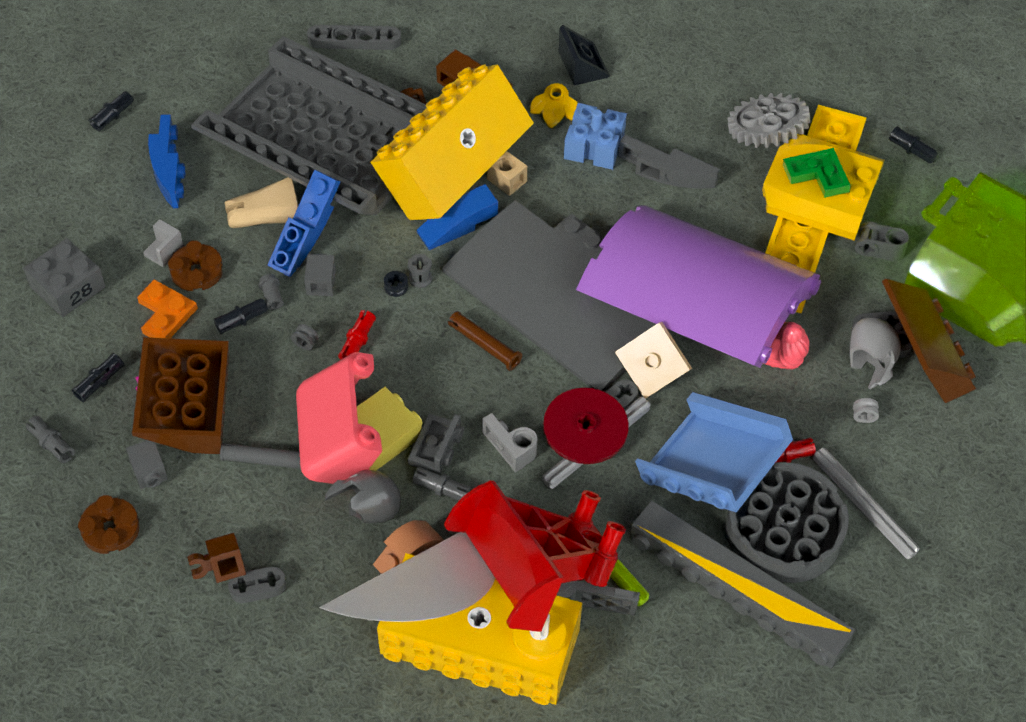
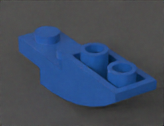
M160 115L159 134H149L148 137L150 159L161 193L172 208H179V199L184 198V186L180 181L185 179V164L180 163L176 145L173 144V140H178L177 125H173L171 115Z
M314 170L294 217H288L268 266L289 277L299 268L315 245L334 209L331 202L341 181L321 171Z

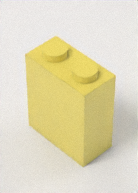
M384 387L357 406L358 424L372 426L381 437L382 453L369 470H378L417 441L422 430V419L415 411H410L404 405L402 398L397 393L392 394Z

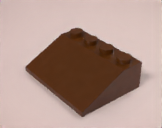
M890 279L883 280L882 283L919 362L944 403H948L975 390L972 379L976 378V375L969 362L963 363L961 357L965 353L959 341L953 342L950 337L954 330L947 318L942 320L940 313L944 312L938 298L932 299L925 289Z
M143 337L132 436L190 453L220 454L223 440L229 369V341Z

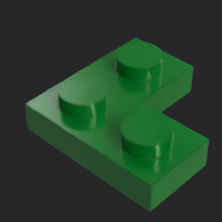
M834 148L783 159V167L790 184L816 179L824 198L850 192L851 185Z

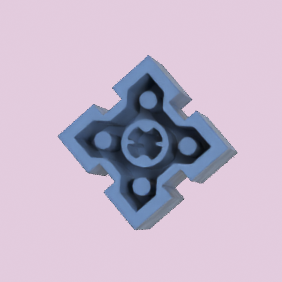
M578 103L573 115L572 125L569 126L565 138L564 159L584 163L585 159L593 160L594 166L613 170L618 155L619 143L625 134L627 113L607 109L604 114L595 106Z

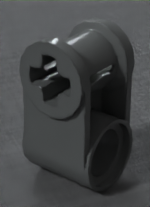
M864 222L861 224L859 229L860 239L855 244L857 253L893 262L901 261L905 257L909 235L904 229L880 225L875 222Z

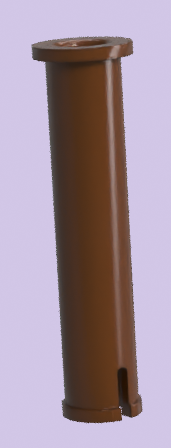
M456 311L449 318L452 320L448 321L450 327H453L505 364L507 370L512 371L522 359L520 351H513L466 318L461 312Z

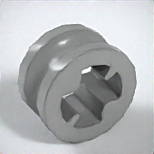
M871 398L856 400L853 403L854 420L862 423L876 421L879 418L878 402Z

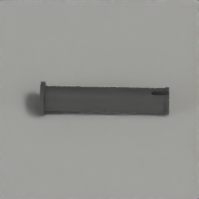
M224 442L221 445V461L301 469L300 452L227 444Z

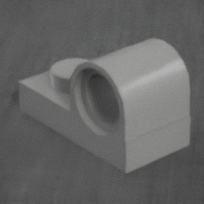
M492 413L483 418V434L515 472L524 468L535 459L537 455V435L535 431L528 427H520L509 432L507 425L502 420L498 421Z

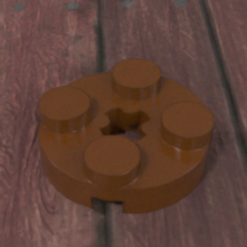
M199 241L188 242L186 246L177 250L168 261L173 283L186 291L211 288L220 280L223 272V263L219 252L209 245L201 244ZM194 264H200L201 269L199 270L195 268L192 271L191 266Z
M103 495L86 508L80 518L78 528L85 545L89 549L97 553L109 554L108 551L124 550L135 541L139 533V518L135 508L126 500ZM114 521L116 526L114 529L108 528L106 531L103 530L105 522Z

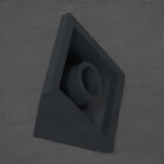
M562 25L559 28L558 52L573 85L608 78L610 75L595 43Z

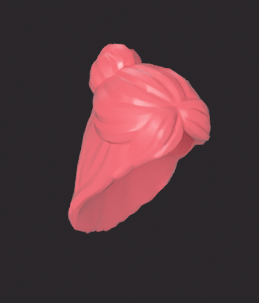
M784 322L770 346L772 352L766 365L781 369H795L803 363L804 357L809 352V339L801 325L795 322Z

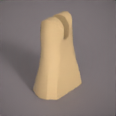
M289 177L254 192L232 198L224 203L230 228L286 223L288 217H294L298 208L294 183Z

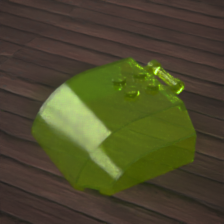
M983 172L976 176L968 188L962 186V183L957 178L950 177L945 182L944 189L933 203L927 205L921 212L923 219L936 226V228L926 239L908 271L904 284L927 290L932 299L938 298L944 312L940 313L942 317L947 318L949 321L995 347L1006 346V343L1022 341V344H1025L1026 194ZM952 195L959 198L945 216L940 214L939 211Z

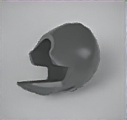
M363 470L346 480H337L325 495V500H328L347 490L353 489L356 495L350 500L349 514L358 518L363 523H385L394 519L400 511L401 495L397 485L389 476L379 471Z

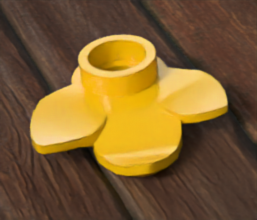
M553 83L545 89L543 94L536 96L532 100L530 113H542L547 126L554 128L564 117L573 121V115L578 103L569 97V92L564 85ZM558 92L561 95L556 97L552 93Z

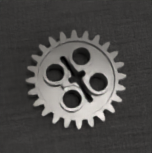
M772 93L768 97H764L761 94L759 99L750 97V102L742 101L741 106H735V111H730V117L727 118L729 134H732V138L737 139L738 143L745 141V146L755 143V148L761 144L768 148L771 143L779 146L781 141L787 144L789 143V138L797 139V134H804V129H808V123H810L809 106H806L805 101L800 102L799 97L792 99L791 94L783 97L782 93L776 97H773Z

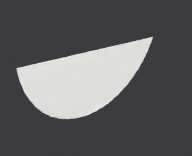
M459 532L319 608L341 615L376 621L407 622L435 619L462 611L479 601L490 590L495 577L468 535Z

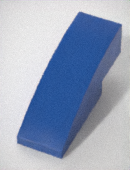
M484 184L464 194L441 218L428 219L417 229V233L426 247L431 250L475 231L476 224L498 215V201L487 185Z

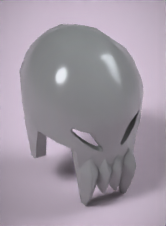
M863 318L854 325L851 333L850 363L851 367L855 369H861L866 361L875 367L868 389H872L877 385L880 386L893 377L892 368L900 357L901 341L897 332L886 321L878 318Z

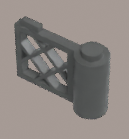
M578 580L562 583L557 593V596L582 602L583 607L633 616L635 615L640 595L639 592L608 586L598 587Z

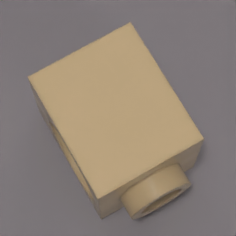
M506 151L487 170V180L510 196L527 182L528 166Z

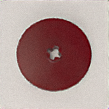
M575 388L561 393L547 407L543 421L545 438L550 447L561 457L580 464H596L615 456L624 446L629 429L628 417L622 405L608 393L594 388ZM584 422H589L588 429L582 428Z

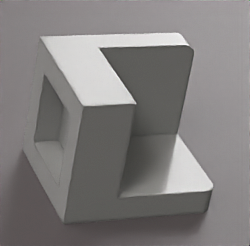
M159 219L153 225L156 240L143 253L146 258L164 267L173 254L184 246L180 231Z

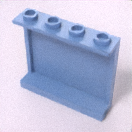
M692 392L687 398L691 413L650 462L638 458L635 461L640 477L648 485H656L672 493L689 496L695 501H703L719 509L737 512L792 442L793 438L787 420Z

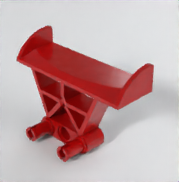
M490 480L472 489L452 508L444 526L448 531L462 532L468 535L514 606L506 621L509 628L541 632L562 583L584 579L594 586L604 587L607 585L618 560L616 550L626 529L617 522L609 521L603 536L592 521V516L601 499L595 492L584 490L576 511L567 518L506 497L496 482Z

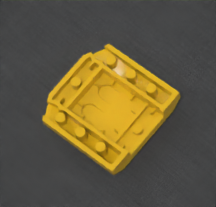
M797 134V139L791 138L788 140L789 143H784L778 148L763 183L762 192L766 200V212L855 241L863 215L885 160L803 134ZM834 148L851 186L848 193L824 198L816 179L790 184L783 167V159Z

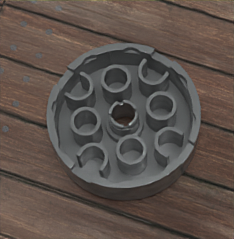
M775 463L737 512L728 510L725 527L727 540L732 552L781 583L808 581L823 574L837 559L848 530L849 515L847 506L839 496L838 488L820 472L796 463Z

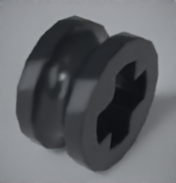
M391 271L385 275L384 289L389 296L400 297L407 292L408 279L406 274L401 271ZM395 281H399L400 283L396 287L392 286Z

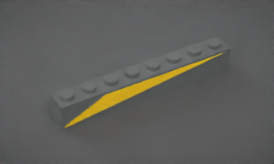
M652 500L632 524L630 539L637 548L643 551L648 550L656 555L663 565L673 566L688 581L701 584L710 595L717 599H724L739 614L749 615L764 630L768 632L773 631L780 635L786 644L795 649L800 648L809 654L815 663L821 666L826 665L832 669L851 642L855 632L854 628Z

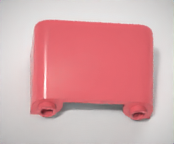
M352 353L307 378L297 389L296 402L300 466L302 473L309 480L334 484L337 480H346L359 471L369 470L382 453L380 434L372 426L358 424L355 385L360 379L370 377L374 371V358L372 354Z

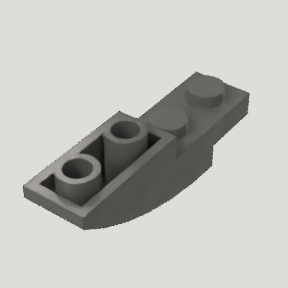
M624 135L620 140L618 157L635 164V174L677 187L705 189L715 188L717 185L720 169L710 163L703 162L675 148L669 155L660 149L651 147L627 135Z

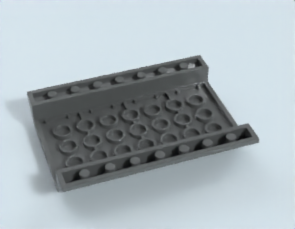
M283 36L268 50L270 65L220 114L217 115L207 109L191 124L192 129L306 187L314 170L321 171L341 181L333 198L334 201L359 214L377 215L393 198V195L370 162L377 156V151L381 147L390 144L394 140L393 136L398 131L405 129L411 124L409 121L412 117L426 109V104Z

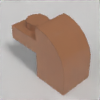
M410 521L395 530L384 541L387 547L373 565L382 574L401 564L405 553L416 556L444 541V539L427 521Z

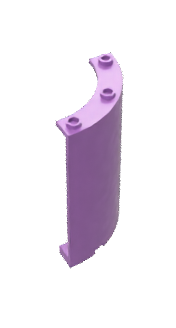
M641 205L637 206L636 212L630 210L624 214L610 229L600 243V248H603L597 260L591 258L576 290L655 324L663 322L665 327L671 331L761 368L762 363L766 364L772 352L770 346L788 316L796 312L802 301L810 300L812 295H816L821 280H819V274L651 207Z

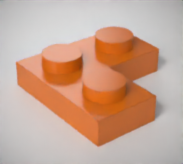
M155 279L137 297L139 304L155 312L141 327L142 333L152 338H171L198 309L196 302Z

